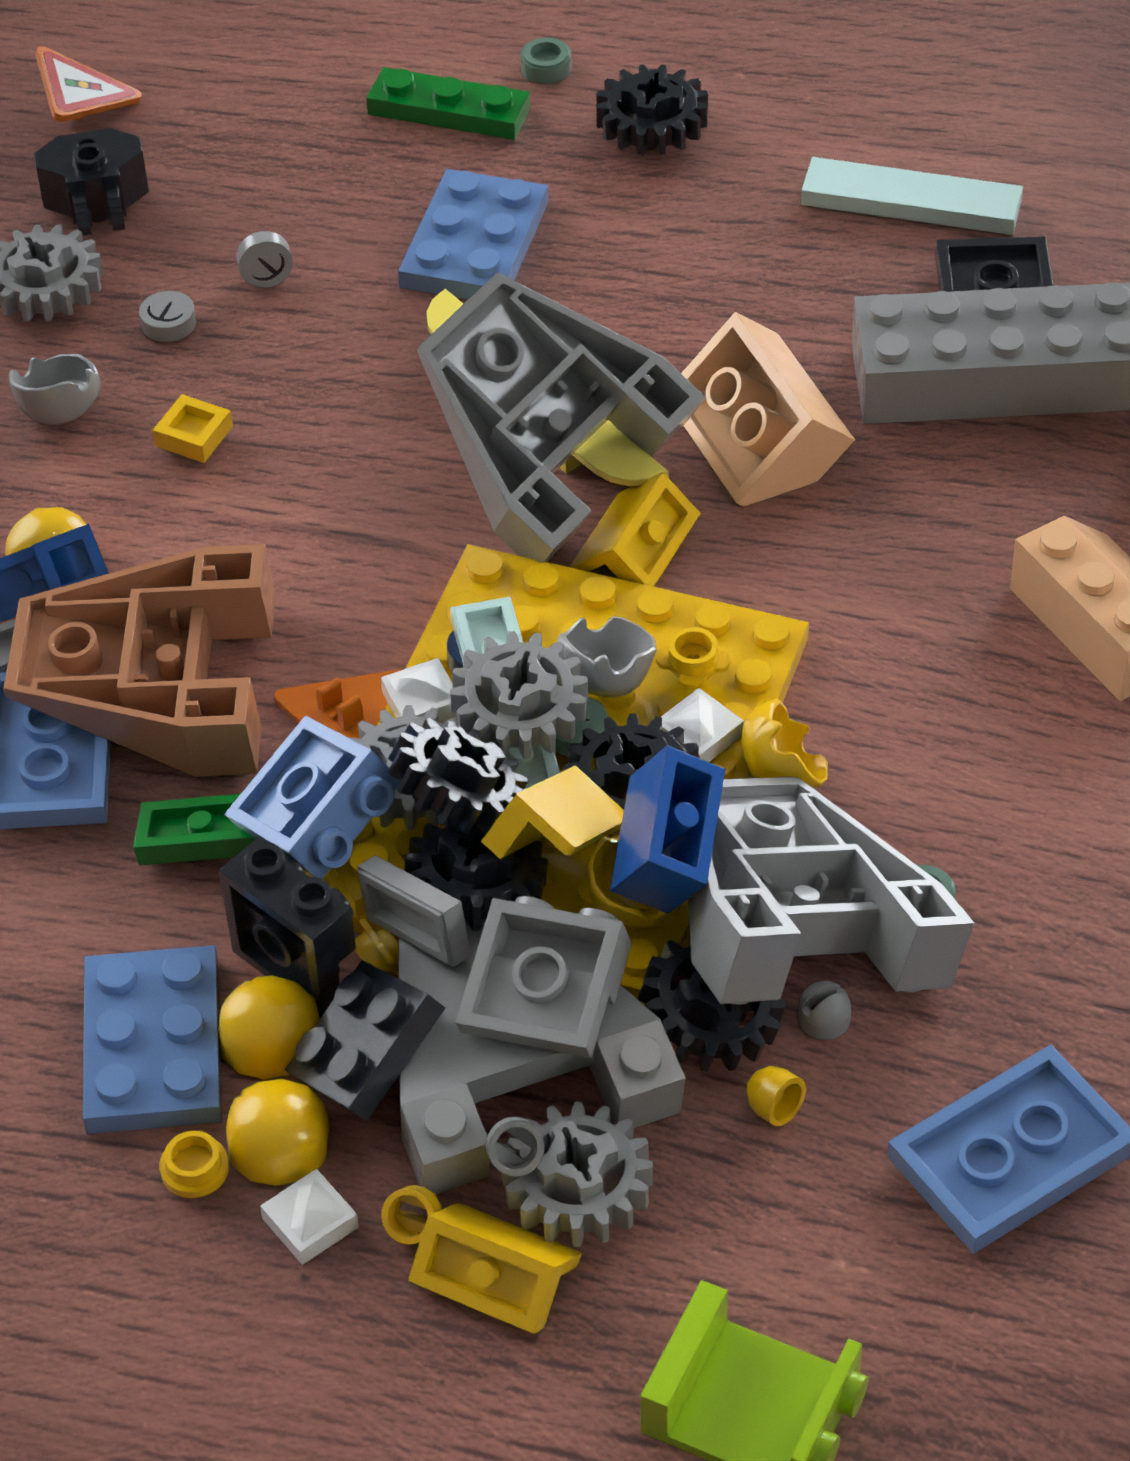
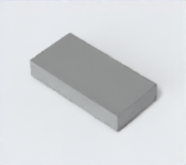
M376 855L358 865V876L369 921L453 967L471 956L461 901Z

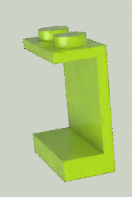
M701 1280L640 1395L641 1433L708 1461H834L840 1444V1436L834 1433L843 1414L851 1418L855 1417L862 1404L869 1382V1377L860 1373L862 1343L848 1338L837 1363H832L727 1321L728 1290Z

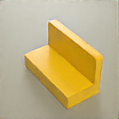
M661 472L650 477L640 486H631L621 491L615 497L570 565V568L589 572L606 564L619 579L654 587L701 513L667 475Z
M575 765L517 793L481 842L501 859L545 836L564 855L571 856L599 841L603 836H608L621 829L624 810Z
M456 1203L428 1215L408 1281L535 1334L545 1327L560 1277L578 1267L582 1253L555 1241L552 1243L546 1242L545 1237L465 1204Z

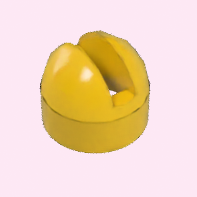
M767 1066L756 1071L747 1082V1096L750 1108L756 1115L776 1127L788 1123L797 1114L806 1094V1084L802 1078L787 1069L777 1066Z
M409 1185L390 1194L383 1204L381 1213L382 1223L386 1232L391 1238L402 1244L419 1243L427 1221L426 1216L402 1211V1202L426 1209L427 1215L442 1210V1205L435 1193L423 1186Z

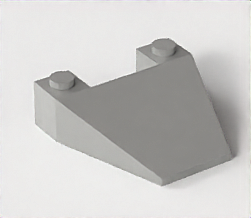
M499 272L489 279L417 349V353L494 533L518 556L535 559L540 563L548 562L576 534L592 512L553 474L607 420L648 455L653 457L688 422L706 398L663 356Z
M798 777L724 779L708 882L706 886L688 899L691 962L720 1004H746L753 1001L780 1000L794 956L865 952L895 992H918L927 989L952 988L974 922L943 884Z
M465 919L471 956L455 967L400 939L399 979L428 993L446 1007L400 1073L401 1139L419 1186L426 1187L433 1193L439 1194L489 1177L490 1159L486 1151L487 1134L474 1103L589 1066L605 1106L610 1107V1118L613 1125L629 1118L633 1121V1127L636 1128L681 1113L686 1078L661 1020L620 985L615 1004L606 1005L592 1058L464 1034L460 1032L455 1021L486 920H482V926L479 931H472L469 920Z

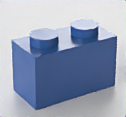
M667 745L630 776L610 887L611 892L669 914L707 885L724 781V768Z

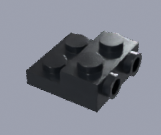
M256 839L219 869L232 951L265 976L274 975L297 982L315 998L319 1017L321 1018L334 1000L336 989L340 984L339 963L356 949L353 909L342 893L322 879L307 876L299 863L290 855L283 853L278 846L268 843L263 844Z

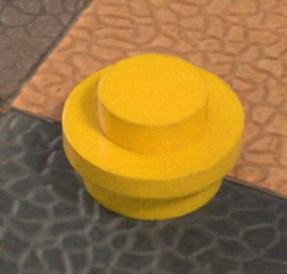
M193 1130L178 1134L167 1144L160 1158L159 1169L164 1185L172 1193L185 1198H198L211 1194L224 1183L229 1172V1161L227 1152L220 1142L208 1133Z

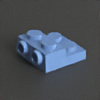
M305 715L224 815L239 829L264 844L268 843L278 846L283 853L293 857L307 875L312 878L323 879L331 868H338L347 862L352 853L353 841L373 817H379L389 810L394 800V790L398 787L401 780L389 775V767L371 749Z

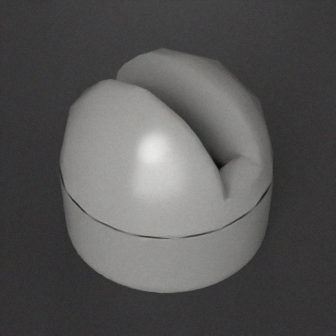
M822 980L810 984L803 991L798 1002V1023L800 1028L810 1037L819 1040H831L843 1035L851 1022L852 1006L848 994L836 982ZM818 1004L813 1011L810 1009L814 1005Z
M509 1117L499 1121L492 1127L487 1136L486 1151L490 1161L500 1172L509 1176H523L532 1172L540 1164L544 1155V1141L541 1133L530 1121L520 1117ZM504 1131H507L531 1148L524 1158L509 1146L498 1141L499 1136Z

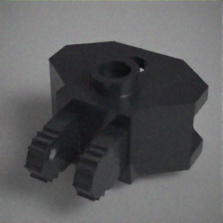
M113 128L61 135L34 153L43 208L72 217L73 224L78 225V230L82 231V236L92 235V222H102L107 219L109 224L112 225L113 231L124 230L123 217L127 216L126 209L149 192L140 137Z

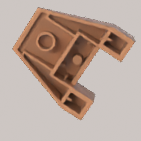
M266 545L206 546L20 598L3 687L5 696L195 777L257 774L262 725L251 678L207 679L212 640L272 637L276 591Z

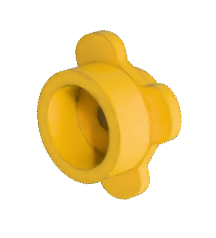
M688 627L672 635L669 640V647H663L657 652L656 662L661 669L670 670L679 678V685L681 687L693 690L702 687L704 681L712 674L727 671L730 667L731 658L728 652L718 650V641L713 633L699 627Z
M362 917L358 921L365 929V932L355 938L356 953L361 960L393 976L396 974L399 978V943L392 933L384 928L374 932L367 920Z

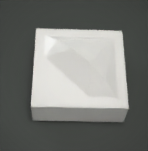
M438 658L380 677L382 693L396 718L402 717L403 710L407 705H412L417 717H424L431 708L438 709L439 722L457 716V713L451 712L450 689L453 688V683Z
M700 688L696 689L661 716L662 731L667 733L679 726L683 728L684 744L697 743L699 758L707 762L713 760L742 737L744 720Z
M315 1169L260 1205L264 1222L302 1265L359 1228L357 1213L318 1169Z

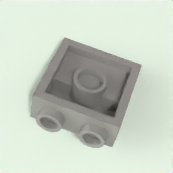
M521 896L516 898L515 902L493 898L455 1021L458 1029L464 1034L592 1058L606 1005L615 1004L632 944L623 922L606 911L594 908L581 909L578 914L556 910L549 903L534 897Z

